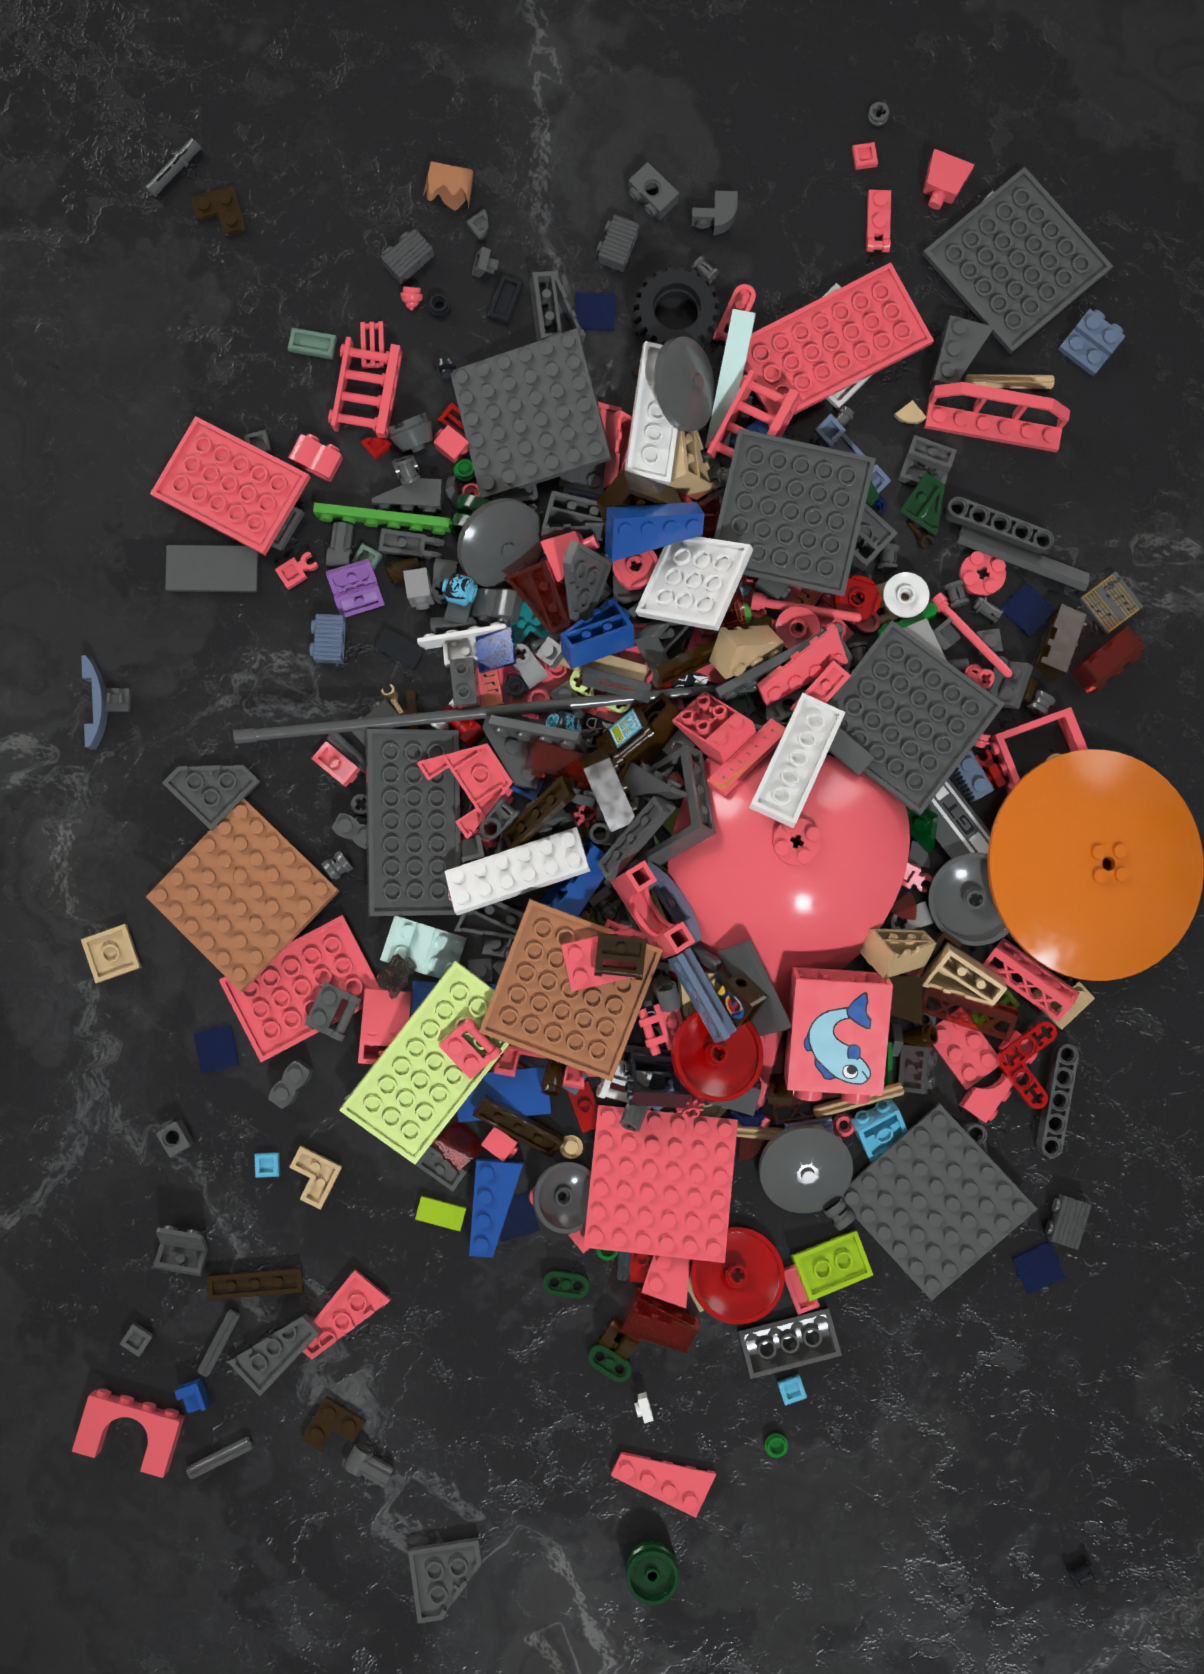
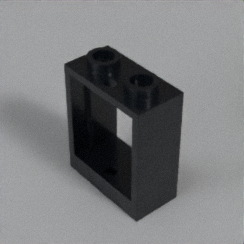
M630 1052L628 1060L624 1061L623 1075L627 1076L625 1095L629 1096V1105L685 1108L690 1092L677 1078L671 1054L652 1056L651 1053ZM636 1071L672 1073L674 1091L638 1089Z

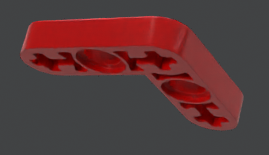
M1046 1021L1039 1022L1003 1048L996 1056V1063L1024 1102L1029 1107L1041 1109L1047 1104L1048 1095L1024 1062L1056 1038V1027ZM1041 1027L1050 1029L1048 1031L1049 1037L1041 1036L1036 1040L1031 1036L1032 1033L1034 1036L1040 1035L1042 1033ZM1025 1039L1032 1042V1049L1027 1053L1023 1052L1020 1048L1021 1042ZM1015 1047L1016 1052L1019 1055H1021L1022 1058H1019V1056H1014L1011 1059V1065L1003 1064V1061L1005 1060L1004 1055H1013L1015 1051L1012 1050V1048ZM1020 1072H1024L1028 1076L1027 1083L1022 1086L1016 1082V1076ZM1031 1087L1034 1093L1041 1094L1039 1097L1040 1102H1031L1033 1099L1032 1094L1029 1091L1024 1093L1023 1090Z

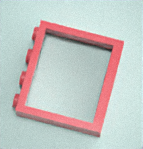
M1071 707L998 733L990 738L992 748L990 751L993 755H996L999 764L997 766L1007 783V794L1020 781V778L1004 739L1058 720L1070 752L1088 750Z

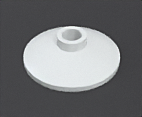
M903 572L896 574L888 580L884 587V603L888 610L896 616L903 618L914 617L920 614L928 604V586L920 576L914 573ZM901 594H907L909 600H903Z

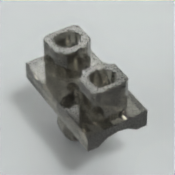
M399 954L393 955L386 969L380 971L377 976L380 988L387 989L391 999L396 998L401 989L407 986L408 977L411 973L415 972L417 965L410 957L402 959Z

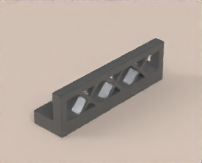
M653 796L597 863L606 880L613 882L676 809L674 803Z

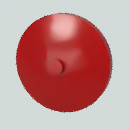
M695 1011L682 1021L673 1037L671 1059L675 1074L681 1084L691 1094L705 1101L726 1102L743 1096L754 1086L763 1066L764 1053L762 1041L756 1028L750 1021L739 1027L737 1031L730 1035V1038L715 1043L698 1012Z
M742 1227L728 1228L725 1263L692 1259L690 1281L695 1298L709 1315L725 1323L747 1324L766 1316L779 1301L784 1287V1266L777 1249L766 1237L751 1229Z

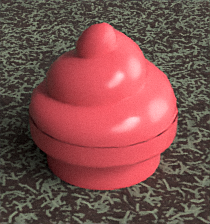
M403 287L400 297L406 303V307L412 311L422 301L423 294H421V288Z

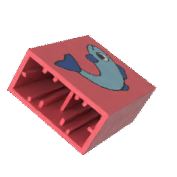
M792 967L788 1013L792 1027L787 1029L784 1079L787 1090H794V1097L805 1101H818L822 1099L823 1092L841 1093V1099L845 1102L865 1104L869 1102L870 1095L883 1096L893 984L889 978L883 979L878 972Z

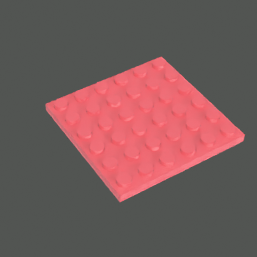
M598 1105L584 1248L725 1263L738 1120L708 1116H697L688 1119L680 1113L648 1110L639 1132H633L624 1129L619 1123L625 1110L624 1107Z

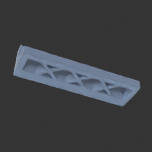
M689 947L668 959L714 1042L717 1043L730 1038V1035L737 1031L691 948Z

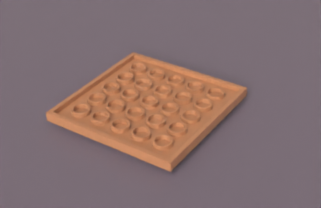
M243 798L212 831L210 830L146 898L240 992H244L340 890Z
M529 899L479 1033L612 1082L663 949L649 943L646 944L642 981L635 980V977L571 991L561 944L597 936L598 933L615 932V930Z

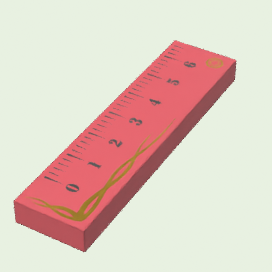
M771 718L707 779L708 785L725 797L778 746L786 728Z

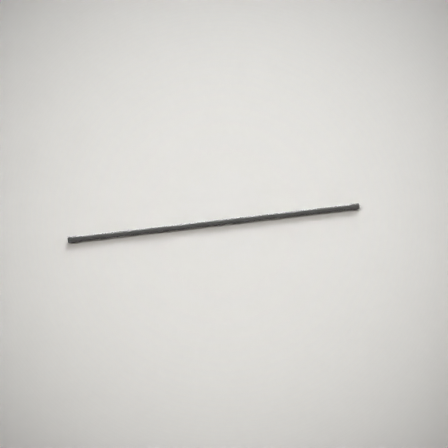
M967 658L947 660V662L961 672H965L969 666ZM720 684L651 690L649 702H653L662 692L670 700L695 698L704 691L715 696V688L720 686ZM755 686L750 690L744 688L737 693L756 692L759 690ZM608 694L261 729L233 730L234 743L240 744L257 742L259 740L490 718L491 715L502 717L644 702L620 695Z

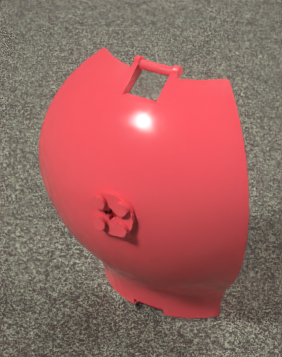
M776 747L725 797L708 785L716 834L668 860V876L684 894L695 914L701 934V940L697 944L721 960L718 951L751 940L788 1015L792 967L842 970L860 954L859 951L869 929H880L894 905L906 872L910 831L907 809L902 802L864 773L857 776L841 761L830 755H826L794 828L750 809L751 802L777 749ZM709 758L704 762L707 779L721 767ZM687 797L682 801L672 836L692 825ZM797 837L801 846L793 848V843L790 842V839ZM699 962V964H700V966L702 967V969H703L704 972H705V971H711L710 969H708L706 966H704L703 964H701V963ZM723 962L721 965V969H725ZM669 971V977L678 981L675 972Z

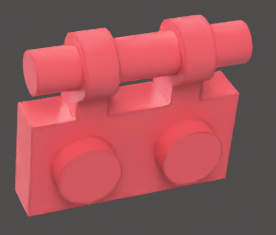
M658 1003L652 1005L655 1015L652 1016L648 1015L646 1008L640 1009L638 1013L640 1020H638L640 1027H643L647 1039L645 1043L647 1048H650L652 1056L661 1053L658 1044L664 1042L667 1050H671L675 1032L683 1021L680 1009L673 1012H663ZM658 1022L662 1035L655 1036L652 1027L653 1023Z

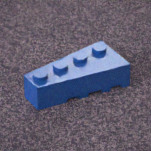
M588 839L583 847L590 872L552 884L539 902L578 917L604 878L597 863L606 854V851Z
M478 1158L476 1160L469 1256L493 1258L524 1161L504 1160L503 1162L500 1159Z

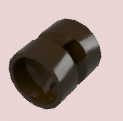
M613 1316L599 1336L598 1343L607 1349L614 1348V1354L626 1361L639 1343L642 1334L632 1327L626 1328L625 1322ZM618 1332H621L622 1335L620 1336L618 1341H614Z

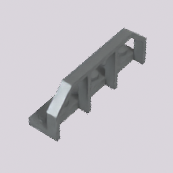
M837 623L835 626L837 627L848 660L844 670L848 672L853 656L842 639L843 629ZM827 629L816 634L817 637L819 638L822 634H824L827 631ZM816 635L715 688V698L725 703L724 699L729 701L735 698L740 690L754 688L757 686L758 681L760 682L779 665L784 666L787 664L795 652L798 651L800 653L810 645L809 641ZM778 701L771 703L779 716L773 720L782 723L791 718L793 714L791 710L784 714ZM754 723L756 732L760 730L764 725H758Z

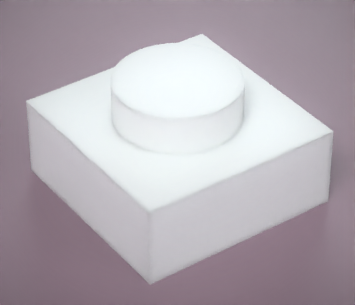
M647 1393L637 1394L638 1402L634 1404L638 1417L643 1416L644 1423L654 1421Z

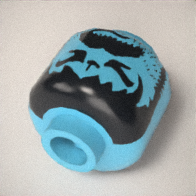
M458 573L452 574L449 579L445 578L442 586V592H445L446 600L461 606H467L469 602L473 603L478 589V585H475L473 578Z
M564 710L551 714L546 721V726L581 733L582 728L579 719Z

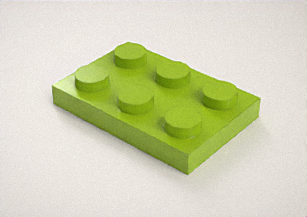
M852 1230L791 1255L808 1301H813L873 1276L857 1230Z

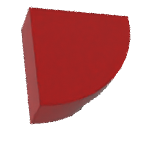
M368 437L361 441V444L375 460L379 459L393 447L392 443L384 438Z

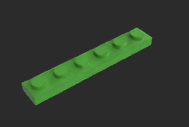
M314 503V514L319 520L324 522H332L333 519L351 525L355 524V522H362L365 526L377 527L378 524L387 525V528L393 530L406 527L413 532L432 530V533L437 535H445V532L451 533L449 528L450 518Z

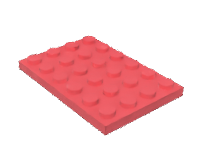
M195 416L150 494L156 499L266 556L311 477L298 468Z
M344 915L292 941L244 992H240L226 977L219 979L260 1062L320 1032L304 1024L324 982L362 999L360 1006L357 1005L354 1013L363 1009L365 988L382 989ZM346 999L342 1000L331 1026L340 1021L349 1002Z

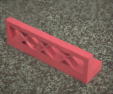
M1005 938L1001 939L983 963L984 966L1004 978L1008 986L1057 1022L1071 1008L1080 994ZM996 957L1003 962L1004 968H997L990 962ZM1011 973L1021 975L1023 982L1014 981ZM1030 987L1039 988L1043 996L1032 994ZM1049 1001H1056L1064 1008L1058 1013L1051 1008Z

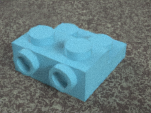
M891 1098L877 1102L876 1106L868 1111H859L855 1118L850 1120L855 1134L860 1140L870 1162L874 1161L907 1132L901 1113Z

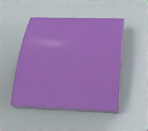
M370 558L326 571V576L340 615L348 617L385 605Z

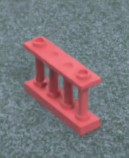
M346 336L345 344H342L340 349L342 364L333 410L330 409L328 422L331 423L334 431L339 432L340 423L373 428L378 438H388V427H390L403 354L400 345L391 344L390 351L382 353L354 348L351 337ZM356 357L385 362V365H387L386 373L379 375L350 370L351 359ZM348 379L381 384V387H383L382 395L375 397L346 392ZM344 401L377 406L379 415L371 419L342 414Z
M750 369L748 375L743 376L740 382V390L718 432L708 442L707 453L709 456L716 459L720 452L732 458L734 449L725 445L724 442L729 432L737 435L739 429L747 430L735 424L741 411L769 424L767 435L782 437L802 400L799 392L790 388L788 394L782 395L757 383L758 376L755 371ZM751 391L779 403L780 409L777 415L774 414L772 416L745 403Z

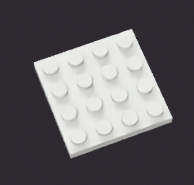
M695 537L664 546L635 612L640 617L718 631L753 552V548L750 544L705 537Z

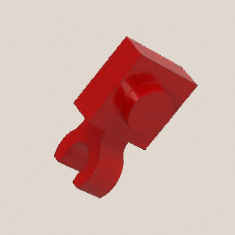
M988 749L984 751L985 761H981L978 755H975L981 767L984 768L983 771L994 789L1007 784L997 764H994L992 754Z

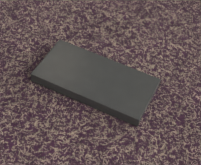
M167 545L165 590L167 592H258L259 552L248 546Z
M748 940L718 951L724 967L731 977L744 972L769 996L751 1020L759 1036L784 1031L792 1027L752 941Z

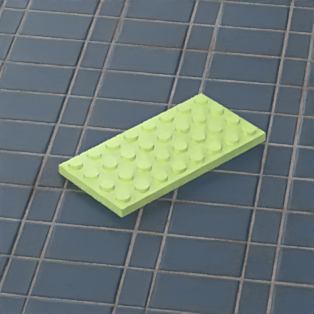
M455 960L342 1104L339 1111L413 1164H416L500 1057L499 1055L496 1059L492 1060L470 1080L438 1045L468 1017H471L475 1021L474 1025L480 1029L495 989ZM468 1031L462 1034L482 1056L487 1053ZM485 1035L494 1046L497 1045L502 1050L501 1054L509 1045V1043Z

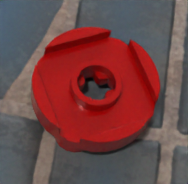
M860 575L848 578L844 597L834 595L835 609L859 613L862 616L860 622L867 621L877 612L880 606V592H878L876 584L871 579ZM857 593L861 594L860 598L863 599V603H858V605L854 604V601L851 600V596H855Z

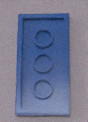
M547 1066L517 1069L515 1077L494 1074V1071L487 1072L457 1110L458 1122L480 1120L473 1116V1110L485 1094L524 1116L551 1114L550 1096L541 1093L540 1087Z

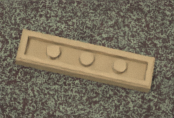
M609 655L572 670L583 672L584 667H590L645 682L649 666ZM563 657L558 666L571 669Z

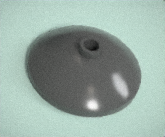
M560 1162L552 1165L541 1174L534 1188L533 1206L538 1219L545 1227L562 1234L574 1233L586 1227L591 1171L574 1162ZM560 1192H563V1199L559 1200L558 1195Z

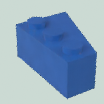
M614 597L609 600V604L603 609L597 608L593 611V615L585 621L580 620L560 634L562 655L571 669L635 646L634 626Z

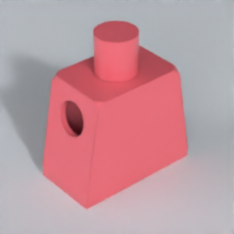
M934 149L929 161L923 189L924 194L931 196L928 203L929 207L939 210L943 201L952 204L967 181L974 164Z
M573 531L541 541L557 582L565 584L563 560L571 540L577 541L594 551L600 548L595 535L583 539L581 533Z

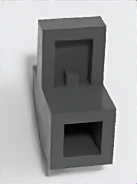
M715 191L714 208H692L691 226H696L700 229L713 226V235L726 232L735 220L738 191Z

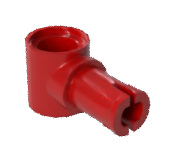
M448 705L444 710L455 709L451 705ZM474 719L449 722L455 727L454 730H459V739L469 748L484 734L482 727Z

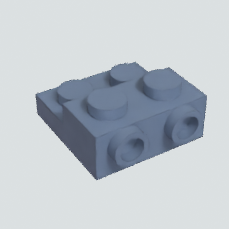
M1089 309L1058 350L1090 375L1094 376L1125 338V335L1122 334L1123 329L1119 325H1110L1105 321V315L1101 311Z

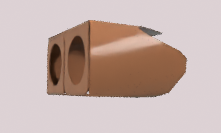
M431 161L424 194L427 191V199L429 201H432L439 194L444 204L455 211L467 200L469 208L474 184L473 170Z

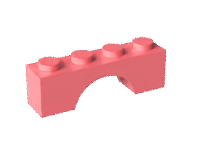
M1010 1030L999 1045L998 1050L1001 1051L1022 1034L1016 1030ZM1028 1039L1023 1040L1020 1045L1021 1050L1025 1053L1030 1052L1032 1042ZM1015 1047L1012 1048V1050L1015 1051L1013 1055H1004V1064L1011 1065V1059L1014 1056H1019V1058H1022V1056L1016 1052ZM1036 1053L1027 1061H1025V1065H1027L1028 1063L1031 1064L1037 1057L1038 1053ZM1002 1072L998 1081L991 1086L983 1088L971 1086L959 1103V1106L984 1123H987L988 1120L992 1121L998 1113L996 1108L1001 1101L1005 1102L1010 1096L1012 1084ZM1024 1072L1017 1074V1083L1022 1079Z

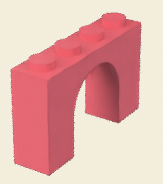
M644 860L617 876L613 882H610L641 932L647 938L648 943L663 949L659 959L662 960L678 954L693 944L695 940L683 921L675 925L671 924L655 907L649 893V886L656 882L657 879Z
M107 1389L94 1390L88 1396L72 1452L95 1458L102 1450L111 1421L121 1417H129L140 1422L148 1436V1446L140 1472L163 1478L169 1471L185 1416L180 1415L179 1411L167 1408L163 1410L156 1408L157 1405L151 1402H136L133 1397L121 1395L120 1397L112 1395V1392Z

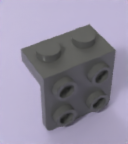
M173 1226L158 1227L156 1235L160 1241V1246L154 1263L155 1269L201 1277L209 1250L204 1236L196 1230L183 1232L178 1231Z

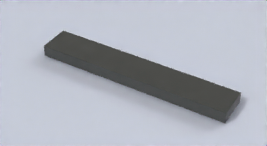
M962 525L959 531L958 544L1082 591H1086L1089 585L1090 573Z

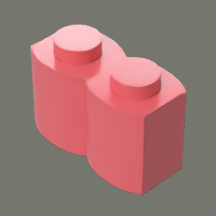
M300 434L288 457L290 462L331 482L343 460L340 449L331 444L327 446L320 444V440L311 434L307 436Z

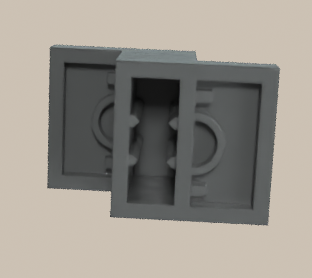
M865 504L848 578L861 575L898 534L867 504Z

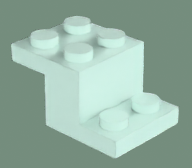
M394 916L380 960L441 979L455 960L457 962L460 961L467 938Z

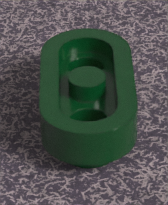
M551 1270L543 1278V1288L550 1295L580 1299L587 1295L589 1281L585 1275L580 1273ZM557 1278L559 1284L554 1286L550 1283V1280ZM576 1281L582 1283L580 1289L574 1288L573 1284Z
M600 1343L590 1348L588 1359L592 1367L615 1382H624L629 1379L632 1369L628 1359L626 1361L614 1354L613 1349H607ZM603 1352L605 1356L602 1359H598L596 1353ZM617 1365H623L624 1370L622 1372L616 1371L615 1367Z

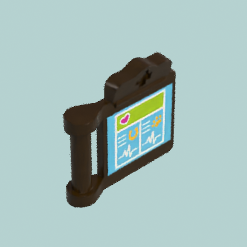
M636 704L607 728L603 735L596 738V749L599 750L604 747L609 757H615L616 762L622 766L627 762L626 758L649 739L652 741L657 735L650 726L641 706Z

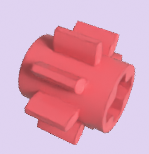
M597 803L593 807L576 805L578 812L573 814L575 819H579L577 827L582 825L589 831V827L592 824L598 823L596 818H602L601 812H596L598 808ZM585 813H590V818H585Z
M690 1093L686 1107L676 1108L677 1113L682 1112L685 1118H695L700 1115V1111H704V1100Z

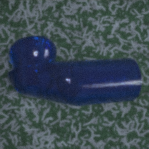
M730 1110L728 1113L731 1117L738 1120V1123L743 1127H759L765 1119L764 1114L759 1110L755 1111L754 1116Z

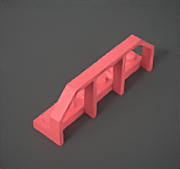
M959 382L936 385L929 396L924 428L1057 452L1059 450L1062 428L1069 421L1070 410L1053 398ZM965 395L977 398L973 404L972 412L934 405L937 398ZM987 400L1018 405L1013 411L1012 419L978 413ZM1028 407L1047 410L1058 417L1056 427L1020 421L1018 419Z

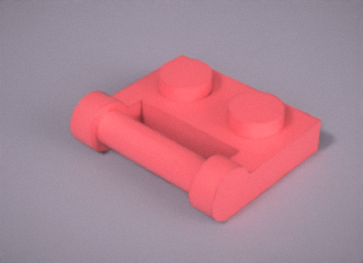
M468 1017L438 1045L471 1080L492 1060L496 1059L502 1050L497 1045L494 1046L484 1034L479 1033V1029L474 1025L475 1021ZM468 1031L487 1051L484 1056L462 1035L464 1032Z

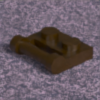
M598 933L594 976L605 974L635 977V980L642 981L647 938ZM603 959L636 962V968L603 965Z

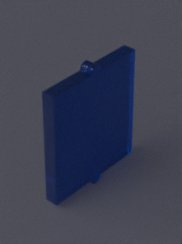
M576 292V308L573 310L581 329L614 331V318L617 314L615 309V293Z
M1025 583L1016 594H1012L1010 596L1011 599L1002 608L1003 613L1029 637L1039 626L1045 625V620L1056 610L1028 583Z
M512 627L476 637L477 653L475 656L478 658L479 673L517 664L515 653L517 644L514 642Z
M232 1025L216 1029L211 1027L210 1030L193 1034L201 1073L214 1070L220 1072L223 1071V1068L240 1065Z
M529 1193L512 1198L499 1237L501 1242L540 1230L535 1210L530 1202Z
M1049 1242L1011 1258L1018 1272L1017 1277L1021 1279L1028 1295L1065 1278L1059 1265L1060 1259L1055 1256Z

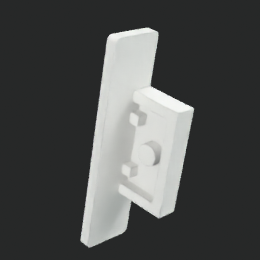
M496 622L488 627L472 626L464 631L449 630L446 631V634H426L422 638H417V643L425 650L443 647L444 664L449 668L450 659L473 657L477 662L490 660L489 639L510 636L511 632L506 624Z

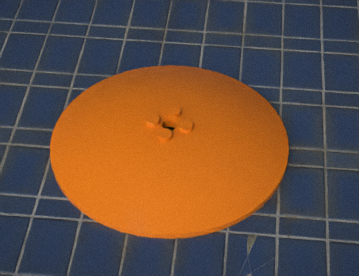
M1088 749L1062 754L1043 762L1027 773L1013 787L1001 805L992 827L988 846L987 868L989 886L997 912L1010 935L1027 954L1045 967L1068 977L1089 981H1109L1129 977L1148 969L1164 958L1178 944L1188 930L1200 901L1204 877V858L1199 832L1193 816L1178 791L1166 778L1152 767L1131 756L1108 750ZM1104 858H1108L1111 862L1109 870H1105L1102 865Z

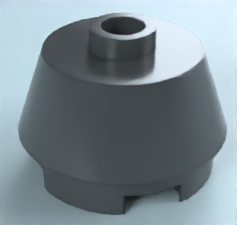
M426 412L388 427L391 434L389 438L402 452L412 449V452L415 453L424 449L425 443L433 440L432 420L429 421Z

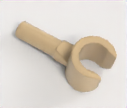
M390 684L392 688L390 693H385L382 689L381 692L385 699L394 705L399 715H404V711L397 700L398 692L394 686Z

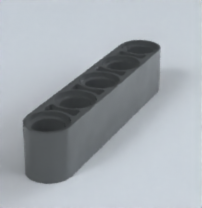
M954 497L944 509V517L949 522L960 526L964 525L1037 554H1043L1054 543V536L1050 531L962 497ZM951 506H958L961 514H955ZM979 514L982 522H976L972 515ZM994 522H1000L1003 525V530L996 529ZM1015 530H1021L1024 533V538L1017 537ZM1037 538H1042L1045 541L1044 547L1037 543Z
M1065 1043L1057 1044L1052 1050L1045 1088L1048 1101L1042 1108L1036 1140L1037 1150L1050 1158L1058 1157L1063 1150L1079 1058L1077 1048ZM1064 1048L1069 1050V1058L1067 1060H1063L1061 1057V1052ZM1060 1071H1063L1066 1075L1062 1083H1059L1057 1080V1075ZM1060 1094L1062 1101L1058 1106H1055L1053 1098L1055 1095ZM1056 1117L1058 1124L1054 1129H1051L1049 1121L1051 1118ZM1052 1140L1054 1147L1050 1152H1047L1045 1144L1047 1141Z

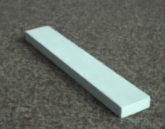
M737 309L732 311L705 448H707L711 437H715L740 390V382L745 370L756 313ZM729 432L724 442L727 446H729L732 432Z

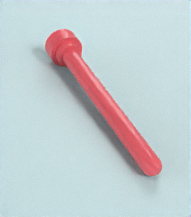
M754 592L752 597L751 610L755 611L765 610V607L786 610L789 607L802 606L810 609L816 616L852 622H860L862 619L859 613L768 599L767 596L760 592Z
M942 592L937 594L929 603L936 604L939 613L942 612L947 618L951 617L952 623L1005 677H1011L1013 674L1012 670L949 607L948 598Z

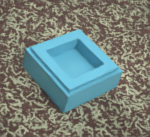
M279 1152L255 1154V1178L280 1176Z
M799 1373L777 1381L785 1406L807 1398Z

